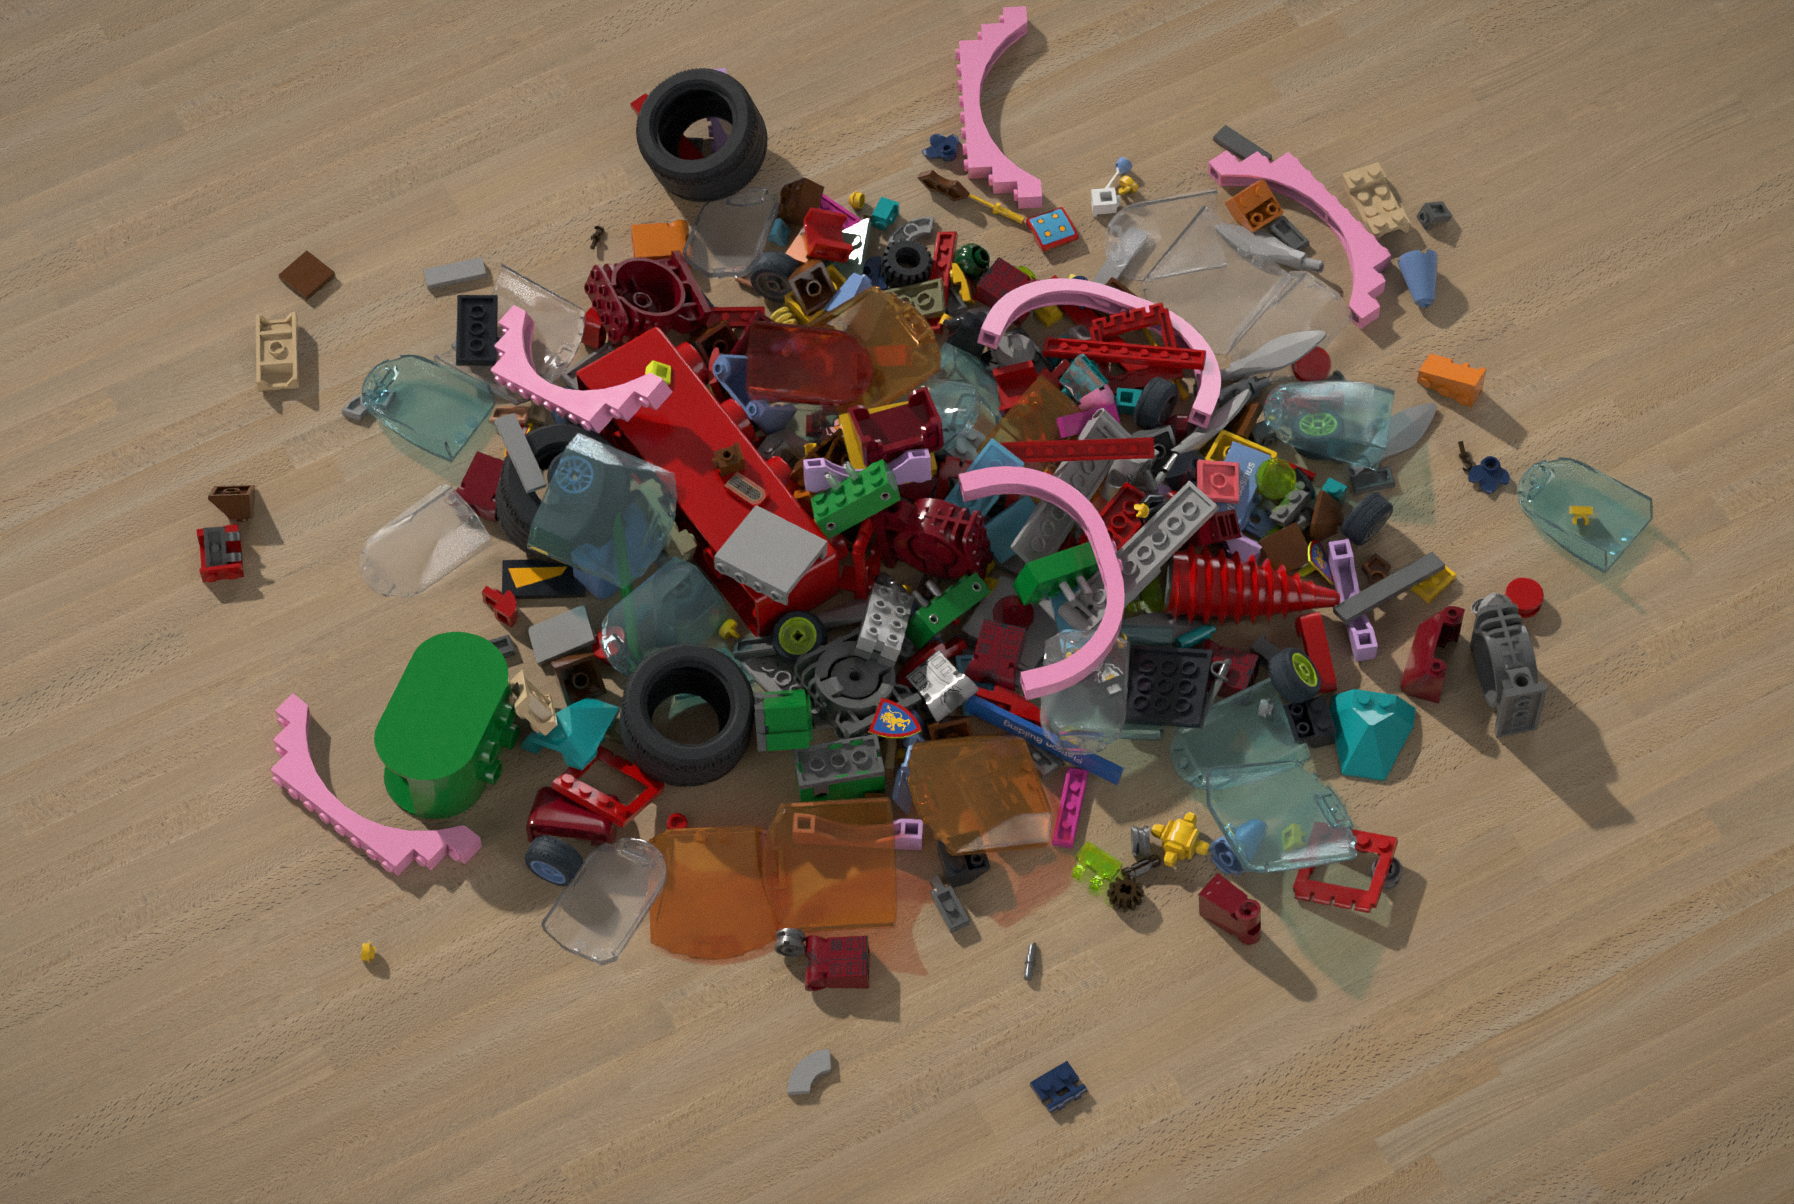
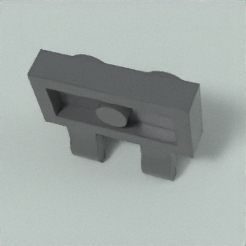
M1278 485L1274 493L1280 495L1278 499L1282 502L1277 507L1271 501L1265 500L1261 507L1267 510L1265 513L1269 516L1272 523L1287 527L1312 498L1309 493L1300 489L1293 488L1290 492L1285 487Z
M225 526L203 528L206 567L228 565V562L243 560L242 552L227 553L226 541L241 540V531L226 532Z

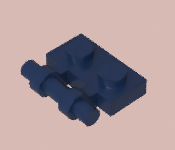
M1068 1061L1030 1082V1087L1041 1103L1050 1099L1051 1103L1046 1105L1049 1113L1063 1109L1065 1104L1073 1099L1075 1101L1080 1099L1081 1095L1088 1091L1084 1084L1078 1087L1074 1086L1075 1083L1079 1082V1077ZM1065 1089L1068 1091V1093L1061 1097L1057 1096L1058 1093Z

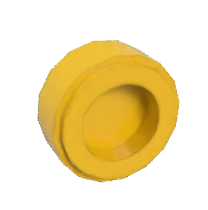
M1125 175L1119 180L1121 185L1118 191L1119 195H1125L1128 192L1134 194L1138 190V184L1131 177Z
M728 619L721 626L719 636L723 639L729 638L730 635L736 639L740 638V635L735 631L738 623L733 619Z

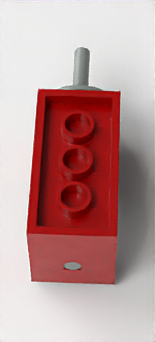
M1160 472L1154 479L1157 488L1167 477L1164 472ZM1125 482L1099 513L1105 523L1111 541L1116 543L1117 551L1142 528L1133 506L1140 503L1144 496L1149 494L1147 488L1143 486H1132ZM1085 532L1078 538L1077 546L1089 542Z

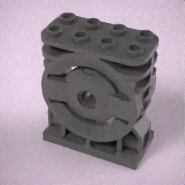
M1512 602L1480 608L1476 614L1470 642V649L1474 652L1473 658L1481 690L1488 705L1491 708L1496 707L1498 713L1494 728L1496 738L1537 730L1547 692L1545 682L1538 683L1537 665L1532 643L1522 623L1521 616L1518 614V606Z
M860 628L854 629L844 637L836 638L827 645H821L808 654L800 655L796 660L794 669V680L797 683H801V689H805L807 695H810V700H813V705L818 715L826 723L834 727V734L839 740L874 735L868 733L881 698L898 703L910 712L915 710L918 715L920 713L921 697L918 693L913 694L907 686L896 684L894 667L891 668L877 663L878 660L871 657L868 660L853 654ZM832 669L831 678L827 679L828 671ZM878 680H880L882 684L878 691L875 693L878 687ZM877 736L878 742L885 739V737Z

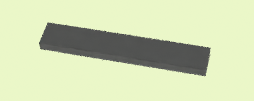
M1430 552L1333 607V613L1347 625L1444 570L1445 563L1433 552Z

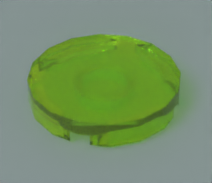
M1270 458L1262 462L1257 468L1255 474L1256 485L1264 496L1271 499H1281L1293 491L1296 484V473L1287 461L1281 458Z

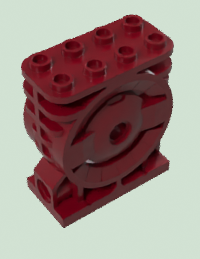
M674 251L670 258L656 261L648 258H630L620 263H615L614 266L611 263L604 264L603 267L600 264L594 265L584 285L585 293L589 296L593 309L596 310L600 322L613 344H619L621 341L627 343L654 327H659L665 335L673 329L681 334L690 333L692 336L705 327L712 312L680 251Z
M921 498L914 500L911 504L901 499L874 514L871 520L886 568L894 569L897 561H901L922 573L937 578L955 579L962 578L966 574L970 577L976 572L984 580L987 572L986 568L993 560L994 553L991 551L987 528H985L983 522L984 517L978 510H974L971 515L968 508H960L957 505L940 499Z

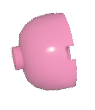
M1105 384L1103 385L1104 390L1100 391L1097 388L1079 400L1080 405L1075 403L1074 408L1077 413L1114 404L1115 397L1109 385Z

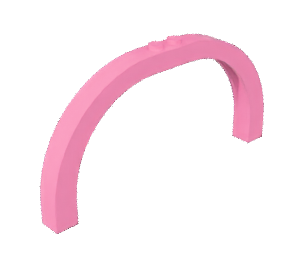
M1064 278L1040 280L1020 286L998 300L981 327L977 343L997 349L1005 331L1013 321L1031 310L1044 306L1078 305L1097 309L1111 315L1126 312V316L1129 318V310L1145 307L1146 313L1150 312L1149 305L1155 303L1091 281ZM1169 311L1177 348L1206 350L1204 370L1193 369L1198 392L1187 422L1207 429L1220 394L1221 375L1214 353L1204 338L1185 320ZM1161 324L1146 327L1162 336Z
M1012 466L989 467L959 474V487L964 502L999 494L1033 496L1050 502L1064 510L1085 532L1091 544L1106 591L1107 605L1102 622L1092 638L1068 658L1051 665L1020 672V683L1026 700L1053 694L1073 686L1091 674L1105 660L1112 650L1121 629L1125 592L1121 573L1123 565L1121 559L1116 557L1117 547L1115 541H1111L1104 521L1091 502L1070 484L1055 476L1034 469Z

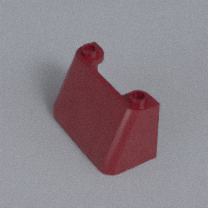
M927 387L912 391L908 396V404L869 414L867 407L863 405L847 408L858 449L866 468L870 464L882 459L887 464L907 450L928 448L930 454L940 450L944 444L942 420Z
M1448 606L1419 624L1401 680L1400 688L1404 694L1439 704L1447 666L1442 660L1433 658L1436 646L1445 648L1449 641L1454 640V642H1458L1465 612L1464 608Z
M548 786L537 790L526 824L528 841L531 843L536 837L551 835L590 840L593 846L597 842L603 846L602 851L612 853L618 825ZM607 794L610 798L621 803L617 796Z

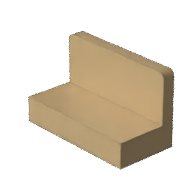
M885 738L879 741L880 757L882 756L885 777L894 778L898 738Z

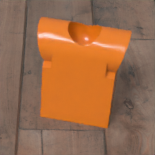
M676 220L670 224L631 225L634 258H648L656 261L670 258L674 251H680L689 269L693 267L692 250L688 245L690 238L689 227L686 220Z

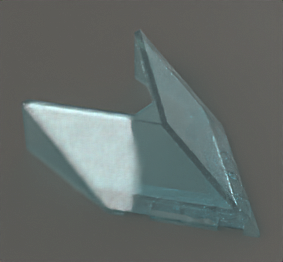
M945 341L931 362V365L918 381L917 389L927 387L935 404L949 382L963 381L995 417L998 432L1001 428V418L998 409L1000 402L998 386L993 371L982 358L976 357Z

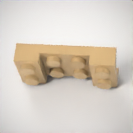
M1379 162L1342 173L1341 183L1364 228L1370 234H1373L1377 241L1385 233L1398 229L1405 233L1409 232L1411 222L1403 207L1400 208L1386 183V175Z
M291 312L285 319L268 320L261 315H256V381L259 391L299 388L298 319L296 312Z
M653 479L639 485L638 488L641 494L633 502L642 510L648 525L675 565H684L690 562L697 548V541L686 529L679 532L677 524L668 517L665 506L660 504L663 498L662 487L655 483Z
M522 669L511 680L512 692L517 696L514 700V711L521 719L526 718L535 732H541L546 736L557 725L553 697L550 694L544 695L526 678V672Z

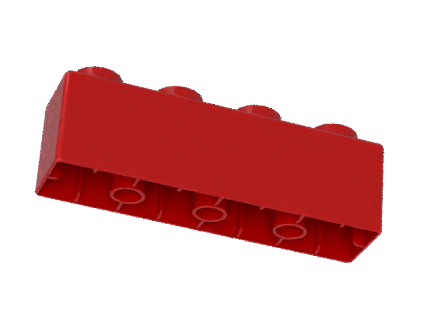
M654 327L577 371L578 390H599L625 384L646 374V367L653 360L671 366L670 384L668 386L672 393L657 410L649 406L648 408L641 406L628 422L621 418L617 420L613 417L599 435L605 437L618 450L627 467L628 474L638 486L653 479L655 483L662 487L663 498L660 504L665 506L668 517L677 524L679 532L686 529L697 541V548L693 555L694 559L755 637L771 635L774 624L785 613L794 610L809 612L839 593V561L848 555L847 544L842 533L827 539L815 523V518L812 519L793 496L795 495L794 491L801 490L799 484L789 478L792 472L789 465L779 456H774L765 461L751 443L755 440L754 427L742 406L732 398L720 404L706 387L709 384V371L698 351L688 342H683L675 347L659 327ZM736 442L740 446L745 463V470L739 471V473L770 493V498L761 508L827 541V555L823 560L817 558L789 593L787 605L776 602L771 597L758 593L753 588L741 584L734 578L721 574L715 569L714 556L753 509L724 490V485L735 473L721 477L719 470H715L712 463V458L715 457L714 451L733 446Z

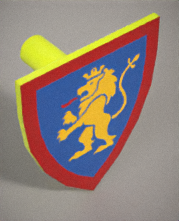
M1313 540L1308 546L1309 563L1307 566L1299 569L1298 573L1301 577H1304L1318 570L1331 585H1334L1327 555L1320 541Z
M881 698L868 733L877 734V736L885 738H904L917 734L922 729L910 711L898 703Z

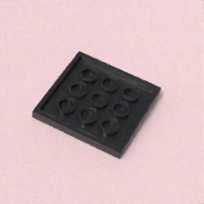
M1130 645L1116 717L1117 722L1201 728L1211 674L1210 667L1214 657L1213 650Z

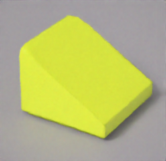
M653 360L646 367L645 375L652 373L662 378L669 385L671 366Z

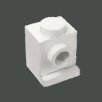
M1115 188L1091 189L1093 217H1097V214L1117 213V207H1120V196L1116 195Z

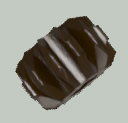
M1125 875L1124 879L1121 880L1117 876L1115 882L1109 884L1110 889L1107 890V896L1109 897L1110 905L1115 904L1116 911L1120 908H1123L1125 913L1127 908L1134 911L1136 905L1140 906L1142 904L1141 898L1144 897V891L1141 890L1142 884L1136 883L1135 877L1128 880V876Z

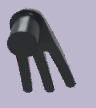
M1296 467L1292 471L1291 479L1296 483L1299 481L1303 482L1305 487L1302 491L1309 493L1311 498L1314 499L1316 492L1306 474Z

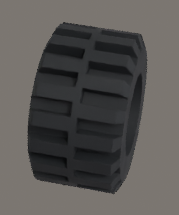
M903 238L900 239V242L897 240L893 241L892 245L889 244L884 251L880 274L881 277H884V283H889L888 287L892 289L928 281L933 263L931 252L927 251L925 245L921 246V242H913V239L906 241ZM908 263L914 266L915 268L907 269L901 267L899 264Z

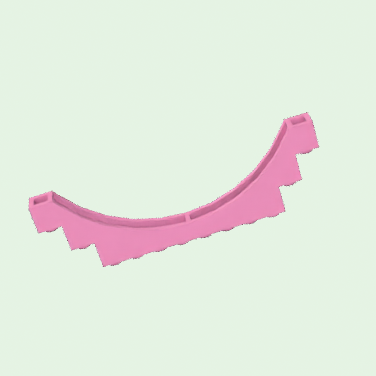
M1026 6L1003 7V15H999V23L981 24V32H977L978 40L959 41V49H955L956 60H960V64H957V76H961V80H958V92H962V96H959V108L963 107V112H960V122L964 123L965 126L961 128L962 139H966V143L962 144L963 155H967V159L964 160V171H968V179L988 178L989 186H993V194L1013 193L1014 201H1018V209L1042 208L1041 180L1017 167L993 142L982 119L980 95L985 78L994 62L1009 46L1027 34Z
M1226 150L1209 161L1208 174L1220 186H1250L1254 182L1264 179L1272 192L1297 201L1325 221L1339 238L1348 256L1353 275V291L1347 317L1360 330L1379 318L1380 304L1375 298L1382 294L1385 289L1386 280L1381 272L1390 266L1391 254L1389 250L1378 243L1376 237L1370 234L1364 228V225L1357 221L1351 212L1344 208L1338 199L1331 195L1325 186L1314 178L1311 171L1306 170L1301 165L1297 157H1293L1288 152L1270 164L1268 158L1262 156L1257 151L1239 163L1237 157L1231 155Z
M513 305L498 322L503 329L502 333L504 336L494 346L499 352L498 356L500 358L490 370L495 376L494 380L502 387L506 385L514 393L516 391L519 392L525 399L531 398L539 406L542 404L550 412L554 410L560 417H567L575 425L581 424L587 431L592 430L599 434L613 417L617 420L621 418L628 422L641 406L645 408L649 406L657 410L672 393L666 382L652 373L625 384L599 390H572L550 384L537 374L533 363L532 338L535 323L528 313Z
M292 693L275 710L277 722L284 729L273 739L274 750L281 757L271 768L273 782L280 788H286L289 795L295 800L300 799L309 811L318 813L324 823L332 824L341 836L346 835L350 838L351 843L355 847L363 848L369 858L374 861L377 859L381 862L382 867L387 872H393L399 876L414 859L420 866H426L432 870L447 854L453 860H459L465 865L482 847L480 837L465 825L435 831H409L381 825L365 819L350 810L328 791L316 773L310 757L308 743L311 717L308 705Z

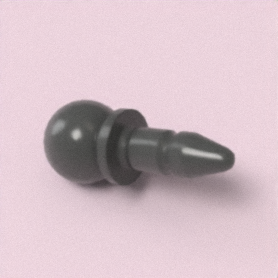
M880 572L878 576H875L876 584L886 587L897 585L900 592H906L905 587L895 582V578L889 576L886 572Z

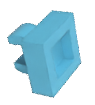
M781 218L774 219L773 225L768 227L770 234H767L765 237L770 242L775 241L779 247L786 246L791 229Z

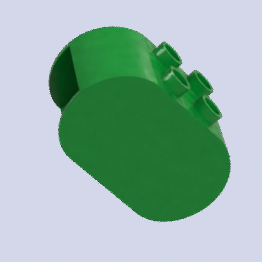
M446 632L432 636L421 643L414 651L377 724L374 733V744L379 758L385 765L384 784L387 793L396 805L409 814L425 819H445L466 811L478 801L487 783L495 785L498 782L503 768V761L499 760L504 748L512 750L517 743L520 726L515 724L516 713L514 711V698L507 663L500 650L487 639L472 633Z

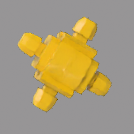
M1188 812L1183 820L1177 819L1176 822L1171 819L1166 828L1160 824L1153 825L1151 834L1162 840V849L1166 853L1164 857L1165 865L1173 867L1178 859L1184 860L1185 857L1190 860L1195 851L1201 855L1208 854L1210 845L1199 839L1200 832L1196 826V814Z

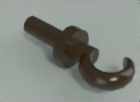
M602 226L594 227V229H600L601 231H596L591 235L592 243L590 249L592 250L595 249L596 243L600 241V235L604 233Z
M1459 441L1458 445L1461 453L1459 454V459H1462L1463 463H1468L1470 468L1462 467V470L1470 471L1473 464L1467 459L1469 453L1465 452L1463 441Z

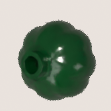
M968 243L956 251L954 263H957L971 281L982 278L989 270L990 256L980 245Z

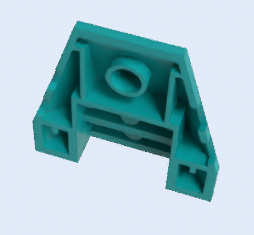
M1352 689L1331 696L1329 711L1337 731L1335 743L1342 775L1385 781L1413 729L1416 708L1397 695Z
M587 697L557 712V725L546 736L541 732L537 733L533 730L520 747L535 754L543 747L562 753L567 766L582 771L596 757L598 753L597 748L600 743L604 742V735L607 729H611L620 712V708Z

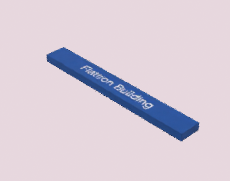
M972 695L968 699L966 712L1115 785H1118L1120 782L1123 767L976 695Z

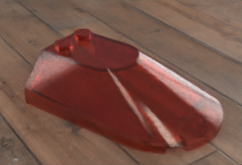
M753 320L746 352L745 390L748 398L752 400L843 406L859 399L868 389L873 376L872 360L867 349H864L856 341L857 338L844 331Z

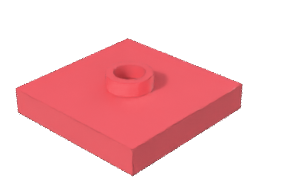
M1198 460L1197 488L1213 502L1238 504L1239 463Z

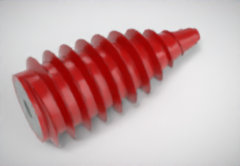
M1189 544L1185 552L1176 551L1168 561L1164 610L1165 613L1172 614L1174 623L1179 615H1187L1190 624L1195 616H1202L1205 625L1210 617H1218L1222 626L1226 617H1234L1236 626H1238L1242 617L1249 616L1253 625L1258 616L1265 615L1269 624L1272 615L1281 613L1285 620L1287 613L1299 611L1301 615L1303 610L1330 608L1340 604V593H1337L1336 590L1318 586L1313 581L1307 582L1302 580L1298 572L1293 576L1288 575L1283 564L1279 566L1277 571L1273 570L1268 558L1259 566L1256 564L1253 554L1248 557L1246 562H1243L1238 551H1235L1231 559L1225 557L1223 548H1220L1215 556H1210L1207 546L1203 547L1200 554H1195L1193 545Z

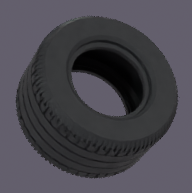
M709 68L688 69L687 71L684 70L669 76L668 79L666 78L665 81L659 83L650 92V95L647 96L648 98L643 102L637 119V143L644 160L658 181L669 192L688 201L713 202L736 194L743 187H746L745 185H748L752 181L751 179L757 175L767 151V129L763 117L749 93L735 78L724 72ZM704 118H720L732 125L729 138L714 154L698 160L680 159L678 150L680 139L686 129L696 121Z
M556 423L536 428L525 434L541 472L548 470L552 460L566 450L579 449L586 451L597 459L602 469L603 483L599 494L590 504L580 510L566 512L553 509L542 502L535 491L526 493L508 453L502 466L496 490L495 506L503 531L520 550L539 560L550 561V563H573L572 551L579 545L591 543L599 549L613 538V520L618 514L617 512L620 513L622 520V514L629 498L630 481L622 456L605 437L594 431H587L579 425Z
M684 643L667 646L655 651L637 665L624 688L619 727L626 752L640 770L650 775L651 778L667 785L695 787L720 779L737 765L748 747L755 717V698L752 687L743 670L738 667V664L727 655H724V653L716 651V649ZM677 694H692L701 697L713 707L719 720V732L717 736L704 743L694 745L680 744L661 735L653 726L652 717L656 708L665 699Z

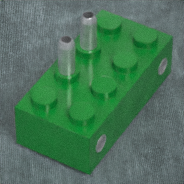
M883 459L870 464L869 467L860 472H856L853 466L848 461H845L842 465L849 478L838 482L831 472H825V479L831 487L817 493L811 498L815 523L827 539L901 500L896 477Z
M1090 542L1026 563L1012 584L1024 606L1030 603L1037 604L1048 597L1050 599L1055 598L1062 592L1067 600L1072 602L1075 600V595L1072 591L1079 586L1086 596L1091 595L1092 590L1087 581L1099 568Z
M976 572L970 577L967 574L957 581V584L951 585L943 593L933 581L928 580L925 585L935 597L929 604L918 591L915 590L911 593L920 609L908 620L905 634L918 650L950 626L959 624L962 617L976 608L991 593L989 587Z

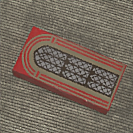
M736 472L724 485V490L751 508H754L756 505L761 507L770 498L769 492L739 472Z

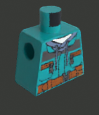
M1084 354L1076 357L1059 380L1065 388L1058 393V396L1064 403H1067L1072 397L1079 402L1081 398L1097 388L1100 389L1109 381Z

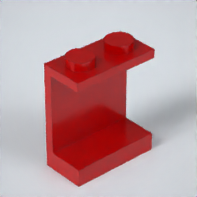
M810 207L803 219L809 256L846 263L853 251L852 244L844 243L841 229L847 219V214Z
M1032 360L993 369L1000 399V407L998 409L1003 420H1013L1020 416L1034 415L1043 411L1037 370Z
M238 524L225 526L226 532L240 531ZM196 529L200 546L201 568H199L202 581L216 582L217 580H234L244 577L243 560L228 562V565L206 567L204 530ZM241 540L226 541L227 553L242 552Z

